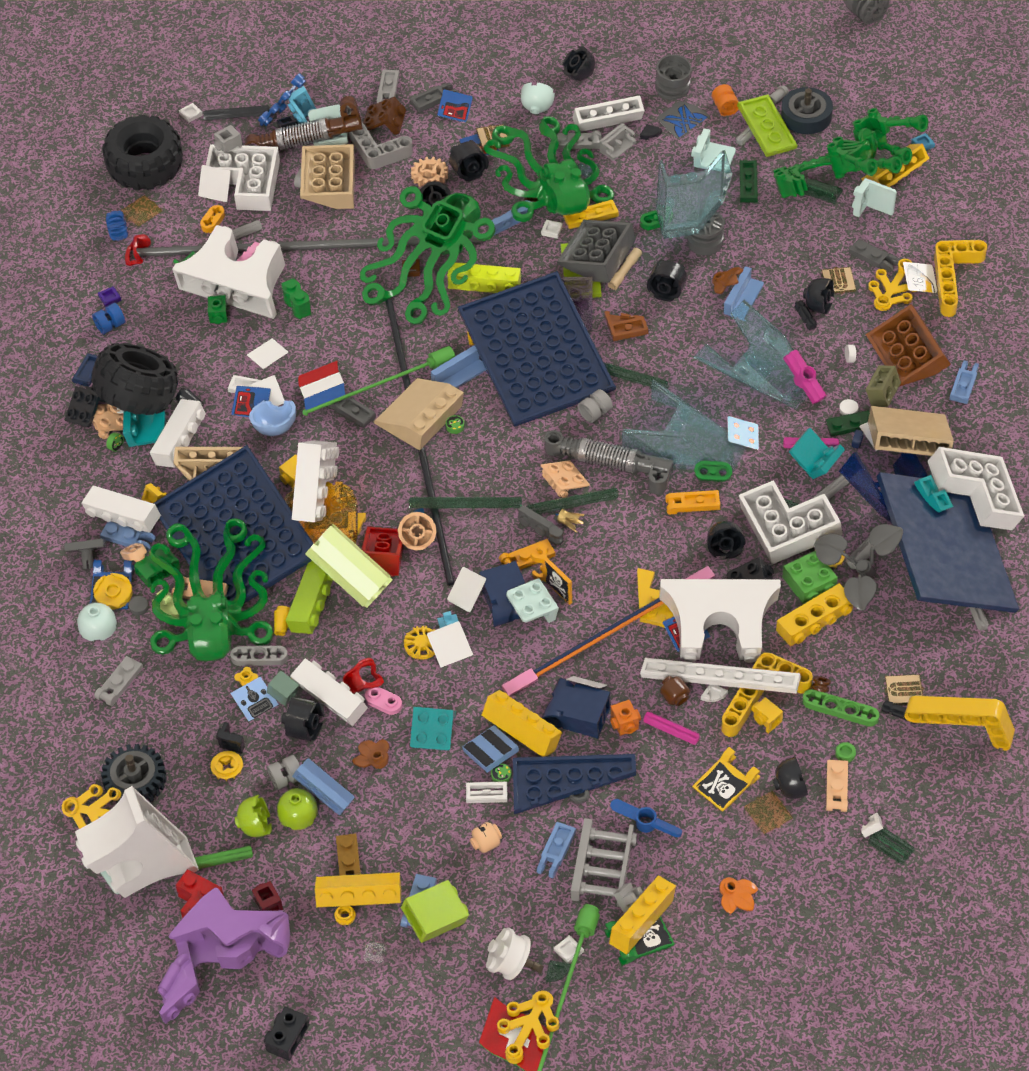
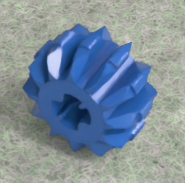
M120 210L107 213L106 223L110 238L113 241L127 238L128 231L123 212Z

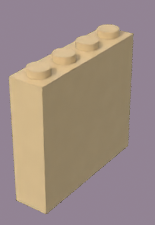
M871 406L868 425L874 449L932 456L939 447L952 449L954 440L945 414Z

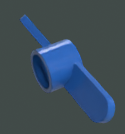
M614 799L610 803L613 811L635 820L636 827L641 832L649 833L656 828L673 837H681L682 835L680 828L658 819L656 812L652 808L643 807L639 809L619 799ZM642 817H650L653 819V821L650 823H643L639 819H641Z

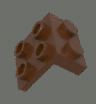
M395 96L384 99L379 103L371 104L367 108L363 124L367 130L385 124L393 135L400 134L406 109Z

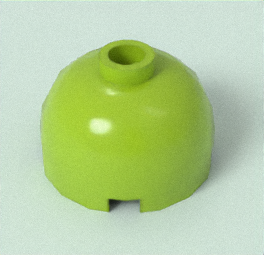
M299 788L291 789L279 798L277 804L278 819L283 826L290 827L293 830L305 829L313 824L318 815L317 802L308 791Z
M259 795L249 797L237 809L235 824L238 829L241 828L250 837H263L272 832V823L268 824L267 821L270 813L262 797L259 798Z

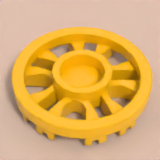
M417 626L409 633H406L404 639L406 653L412 658L420 660L433 657L435 653L429 649V647L433 648L425 633L435 631V629L432 630L427 628V626L418 628ZM409 645H414V646H413L412 648H410V649H408V647H407V646H409ZM426 650L427 654L421 655V651Z

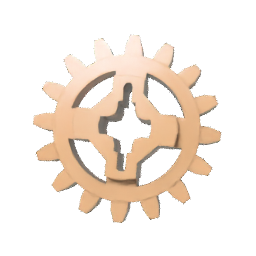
M425 157L424 161L419 159V163L415 162L414 167H411V178L414 184L418 183V187L432 181L445 183V179H448V166H446L445 162L441 163L440 158L435 160V157L431 159Z

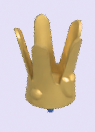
M564 509L559 514L556 513L558 516L557 522L566 525L575 532H577L575 530L576 527L572 523L584 524L579 518L585 514L571 513Z

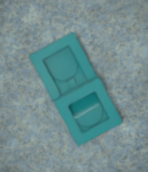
M931 475L914 482L922 497L938 513L953 507L945 489L939 491Z

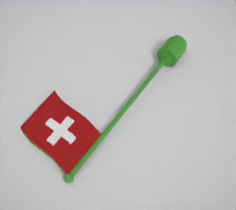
M585 904L579 910L574 930L580 938L554 1017L559 1018L583 940L593 936L600 914L599 909L593 905ZM494 996L479 1044L491 1054L507 1061L506 1048L510 1044H514L523 1026L510 1030L507 1034H501L498 1031L497 1023L501 1019L511 1021L526 1015L520 1013L516 1017L509 1016L507 1006ZM541 1024L544 1033L549 1036L551 1043L554 1032L549 1031ZM532 1029L522 1047L523 1060L514 1065L523 1071H542L549 1047L540 1049L537 1046V1038Z

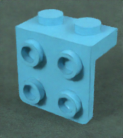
M302 86L291 93L292 95L288 99L289 104H287L291 112L294 113L292 115L297 120V123L300 124L307 123L305 117L308 116V111L316 109L306 88Z

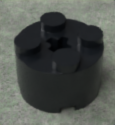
M473 140L460 143L450 149L449 164L460 179L470 182L480 178L483 175L482 172L485 169L487 170L489 160Z
M659 260L654 265L648 278V291H651L658 300L671 302L675 298H679L687 281L684 265L673 261Z
M292 697L287 712H284L281 718V723L285 725V735L305 741L316 740L323 723L319 722L320 716L324 717L322 703Z

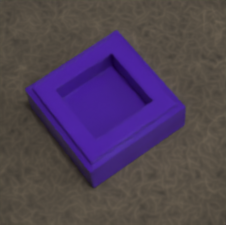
M114 286L97 293L105 307L122 301Z

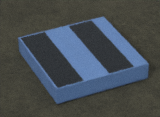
M495 725L462 746L463 751L487 773L519 751L518 746Z

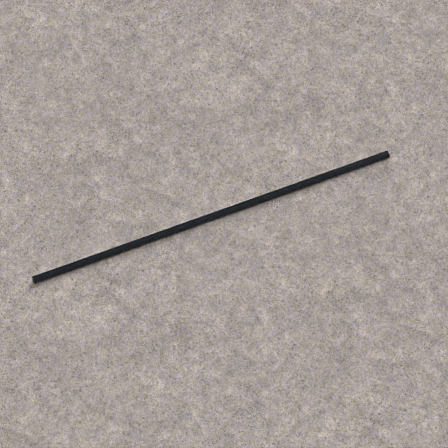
M388 299L386 300V306L400 371L404 372L408 370L393 300ZM409 374L402 376L405 390L411 385ZM424 446L421 450H418L433 522L436 525V536L447 586H452L455 582Z

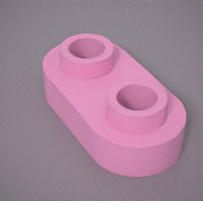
M377 687L369 688L365 692L366 703L386 714L394 715L402 709L401 698L387 690Z

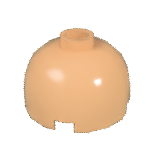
M411 512L400 521L398 536L402 544L407 548L423 550L434 541L436 525L427 514Z

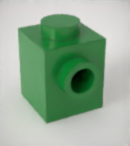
M226 295L208 296L210 324L228 322Z

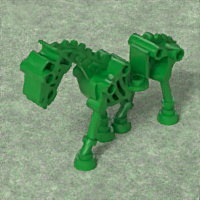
M877 108L869 109L866 117L853 122V133L856 141L844 140L841 136L835 137L832 143L827 144L828 153L825 154L826 156L803 161L801 164H795L792 167L787 168L785 166L773 170L778 192L781 193L782 198L789 196L797 197V194L800 196L805 195L804 191H807L808 187L805 176L801 175V172L826 165L832 166L835 178L837 179L843 178L847 172H857L860 170L868 176H873L877 172L878 167L880 169H888L892 173H899L902 164L907 165L911 162L912 151L909 147L900 148L897 145L893 146L887 143L886 134L890 131V127L894 126L913 127L917 131L924 132L928 127L927 116L921 114L914 118L906 117L905 119H900V116L886 118L881 116ZM877 147L878 150L885 149L890 151L893 156L887 160L886 158L874 159Z

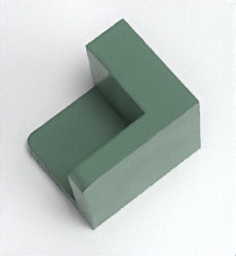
M280 671L268 684L267 693L286 706L290 699L297 694L299 684Z

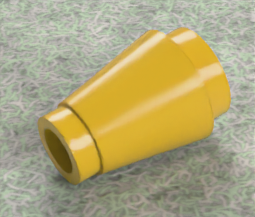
M278 606L274 611L275 635L285 636L288 629L286 618L290 607Z

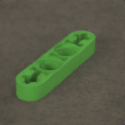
M813 689L807 690L803 694V705L808 709L870 727L875 726L879 721V711L874 707ZM811 697H814L815 700H813L812 702H810L809 699H810ZM833 702L836 704V707L830 709L826 707V703ZM853 708L856 713L847 714L845 709ZM869 714H872V715H873V717H871V719H868V718H867V716H869Z

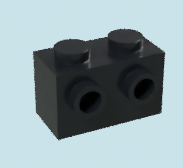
M285 1006L282 1012L276 1015L272 1030H269L264 1037L266 1051L290 1061L310 1025L308 1015Z

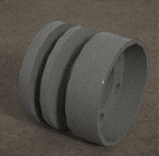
M845 0L846 7L867 25L880 20L887 12L890 0Z
M673 54L664 56L658 61L655 78V90L658 95L664 99L677 100L688 94L692 71L689 60L683 56Z
M700 209L690 214L687 223V245L689 249L696 254L707 256L720 251L724 238V219L722 215L712 209Z

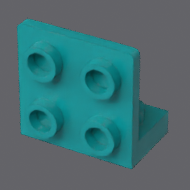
M124 411L123 435L128 446L133 447L156 443L165 427V411L158 414L154 413L153 415H138Z
M808 428L789 450V453L812 479L825 475L845 449L841 444L835 447H827L811 428Z
M413 707L410 747L450 750L453 719L456 718V711Z

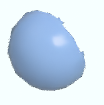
M263 400L251 410L249 419L259 433L266 436L281 435L292 427L296 419V406L293 401H284V405L278 407L273 405L271 401Z

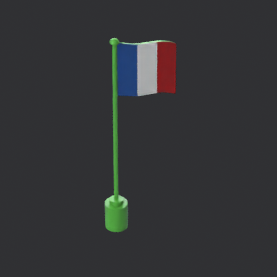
M450 346L429 353L426 363L346 395L344 382L338 370V360L299 375V388L305 402V409L302 413L304 416H308V413L426 366L436 369L454 358V351Z

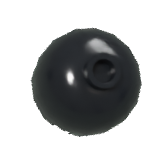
M579 46V49L576 51L571 50L567 54L562 64L564 66L563 73L576 81H582L590 77L596 64L592 53L585 47Z
M436 181L429 182L420 189L423 195V202L431 207L435 202L451 195L448 187Z
M816 278L804 289L803 298L806 299L807 306L813 312L829 313L832 303H829L830 298L834 297V281L829 278Z
M731 521L717 522L710 528L707 534L708 550L715 558H717L716 556H726L725 559L735 558L742 553V549L746 544L742 529ZM719 547H720L722 550H729V551H728L727 553H724V552H722L721 550H719Z
M796 757L782 761L775 770L776 778L772 779L776 791L780 790L783 796L789 799L807 796L808 791Z

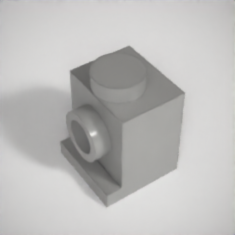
M232 125L214 134V146L218 151L222 150L226 153L237 146L239 148L242 147L241 134Z

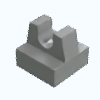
M627 883L613 895L622 911L626 912L643 891L640 886L633 888L631 883Z

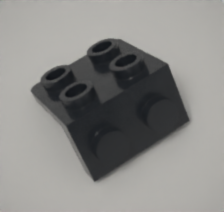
M75 386L65 421L89 428L92 425L98 403H106V401L99 398L92 387L86 386L85 389Z
M758 557L728 571L727 579L773 580L774 570L770 564H767Z

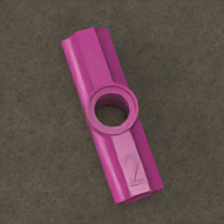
M798 350L790 352L783 358L794 375V383L799 388H803L812 404H816L827 396L816 379L815 369L806 364Z

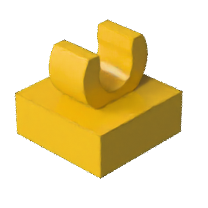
M150 483L145 485L141 500L155 503L166 496L167 493H162L160 487H155Z

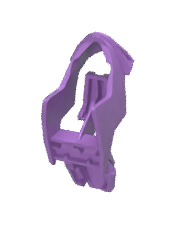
M214 888L204 895L169 935L170 939H175L179 954L169 966L158 986V993L163 997L162 1002L164 1004L159 1012L163 1022L166 1024L170 1020L175 1019L186 1005L192 1004L200 993L195 967L201 963H220L221 968L242 969L254 960L259 951L265 950V952L277 958L286 955L290 941L288 914L282 910H233L218 888Z

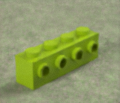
M313 561L307 564L286 618V623L291 633L313 634L315 627L319 623L320 613L324 610L325 600L330 594V587L334 581Z

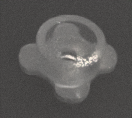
M377 942L366 944V953L363 955V960L365 962L372 961L381 964L384 961L383 953L386 951V947Z

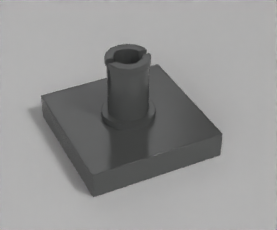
M105 539L64 543V548L69 553L81 552L82 569H88V564L91 569L94 562L92 551L94 549L107 548V541Z

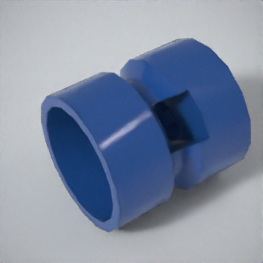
M116 303L105 307V311L101 309L92 314L93 321L102 334L111 331L113 326L117 328L126 323L123 312Z

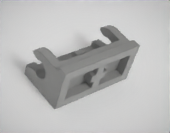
M621 123L599 141L600 153L614 161L636 143V139L630 136H633L635 132L625 126L624 123Z

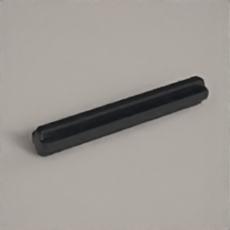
M269 105L205 110L203 111L204 120L261 116L265 111L269 112L270 107Z

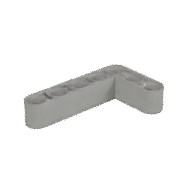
M347 106V108H348V115H350V114H351V108H349V106ZM363 122L362 130L348 132V137L370 169L381 168L406 159L413 154L412 139L408 136H401L377 145Z

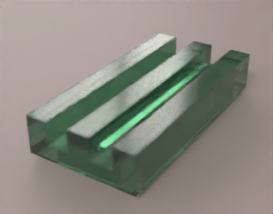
M884 827L873 833V836L868 839L869 844L901 865L915 851V847ZM876 839H879L880 841H882L883 843H885L886 845H888V846H889L890 848H892L893 850H896L897 852H899L900 854H902L904 857H901L900 855H898L897 853H895L894 851H892L891 849H889L888 847H886L885 845H883L882 843H880V842L877 841Z

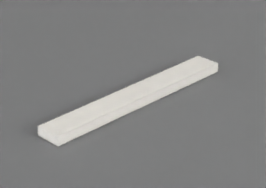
M645 658L640 672L642 678L664 680L668 676H679L684 682L795 694H797L801 679L800 673Z

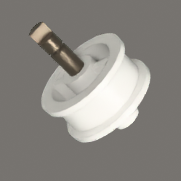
M504 928L497 938L489 943L486 968L492 973H502L503 977L507 980L514 979L520 973L523 966L540 974L544 966L528 959L531 946L530 938L526 935H516L511 928Z

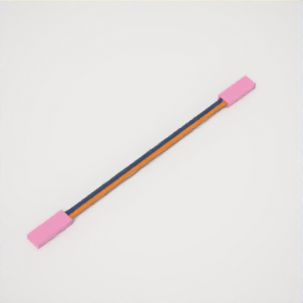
M707 566L686 579H713L715 574ZM659 597L535 670L531 668L502 685V689L509 697L538 681L540 675L663 605L664 602Z

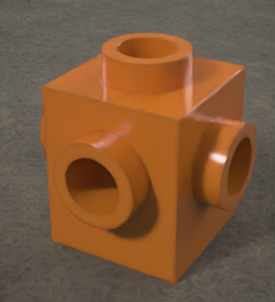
M630 700L611 706L610 722L613 729H617L620 736L631 734L639 729L641 716L638 709L634 710Z

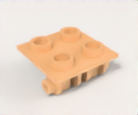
M98 404L92 423L95 429L98 430L100 438L107 439L110 431L123 430V413H117L120 411L117 410V407L109 404Z
M570 460L541 464L543 468L542 476L547 480L552 489H555L559 497L566 498L569 489L590 486Z

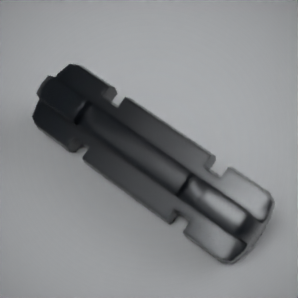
M796 301L794 307L799 312L798 314L803 322L806 323L807 329H815L817 322L804 301Z
M887 700L883 703L881 709L883 712L888 714L891 712L893 716L906 720L904 717L906 707L898 704L893 705V702Z

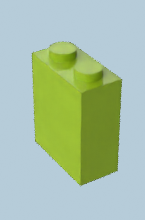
M449 880L406 898L401 906L403 913L421 943L459 927L465 923L469 916L467 906L461 902L456 888L451 885Z

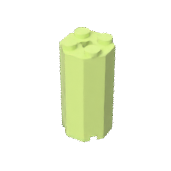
M334 524L305 553L358 603L366 608L393 580L384 569Z

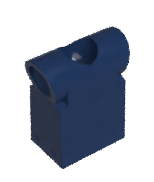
M514 561L479 572L480 576L486 578L481 590L492 613L493 626L496 627L512 622L515 619H521L506 596L508 590L525 584L517 562Z
M559 678L552 692L553 698L546 706L542 719L553 724L555 728L562 727L563 729L598 739L611 709L610 692L579 684L573 685L570 681Z

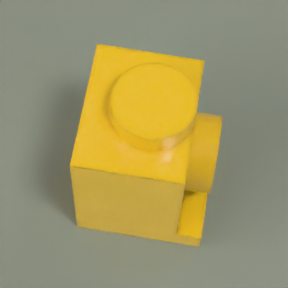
M766 697L760 702L757 701L751 708L755 721L759 725H764L768 734L782 722L783 711Z

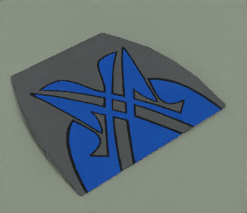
M679 101L657 116V119L677 139L710 115L695 105Z

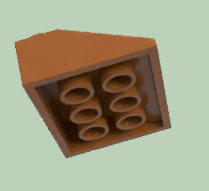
M912 304L866 334L885 366H896L901 381L900 386L934 376L951 365Z

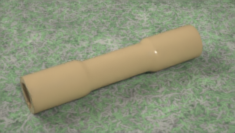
M633 248L618 272L614 274L610 283H608L609 288L616 290L631 267L641 257L642 251L639 248Z

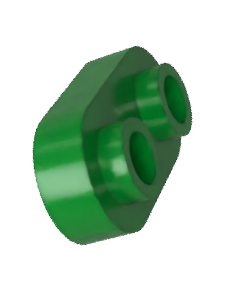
M660 208L645 213L640 217V226L644 230H653L669 225L674 220V213L669 208Z
M700 461L696 464L694 472L695 476L702 481L726 482L732 476V467L726 462ZM702 469H706L708 472L706 474H701L700 471ZM725 470L726 474L722 476L719 472Z

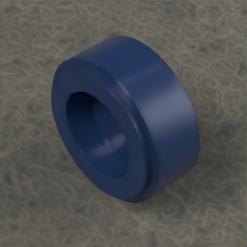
M856 429L852 440V448H860L864 437L863 431Z

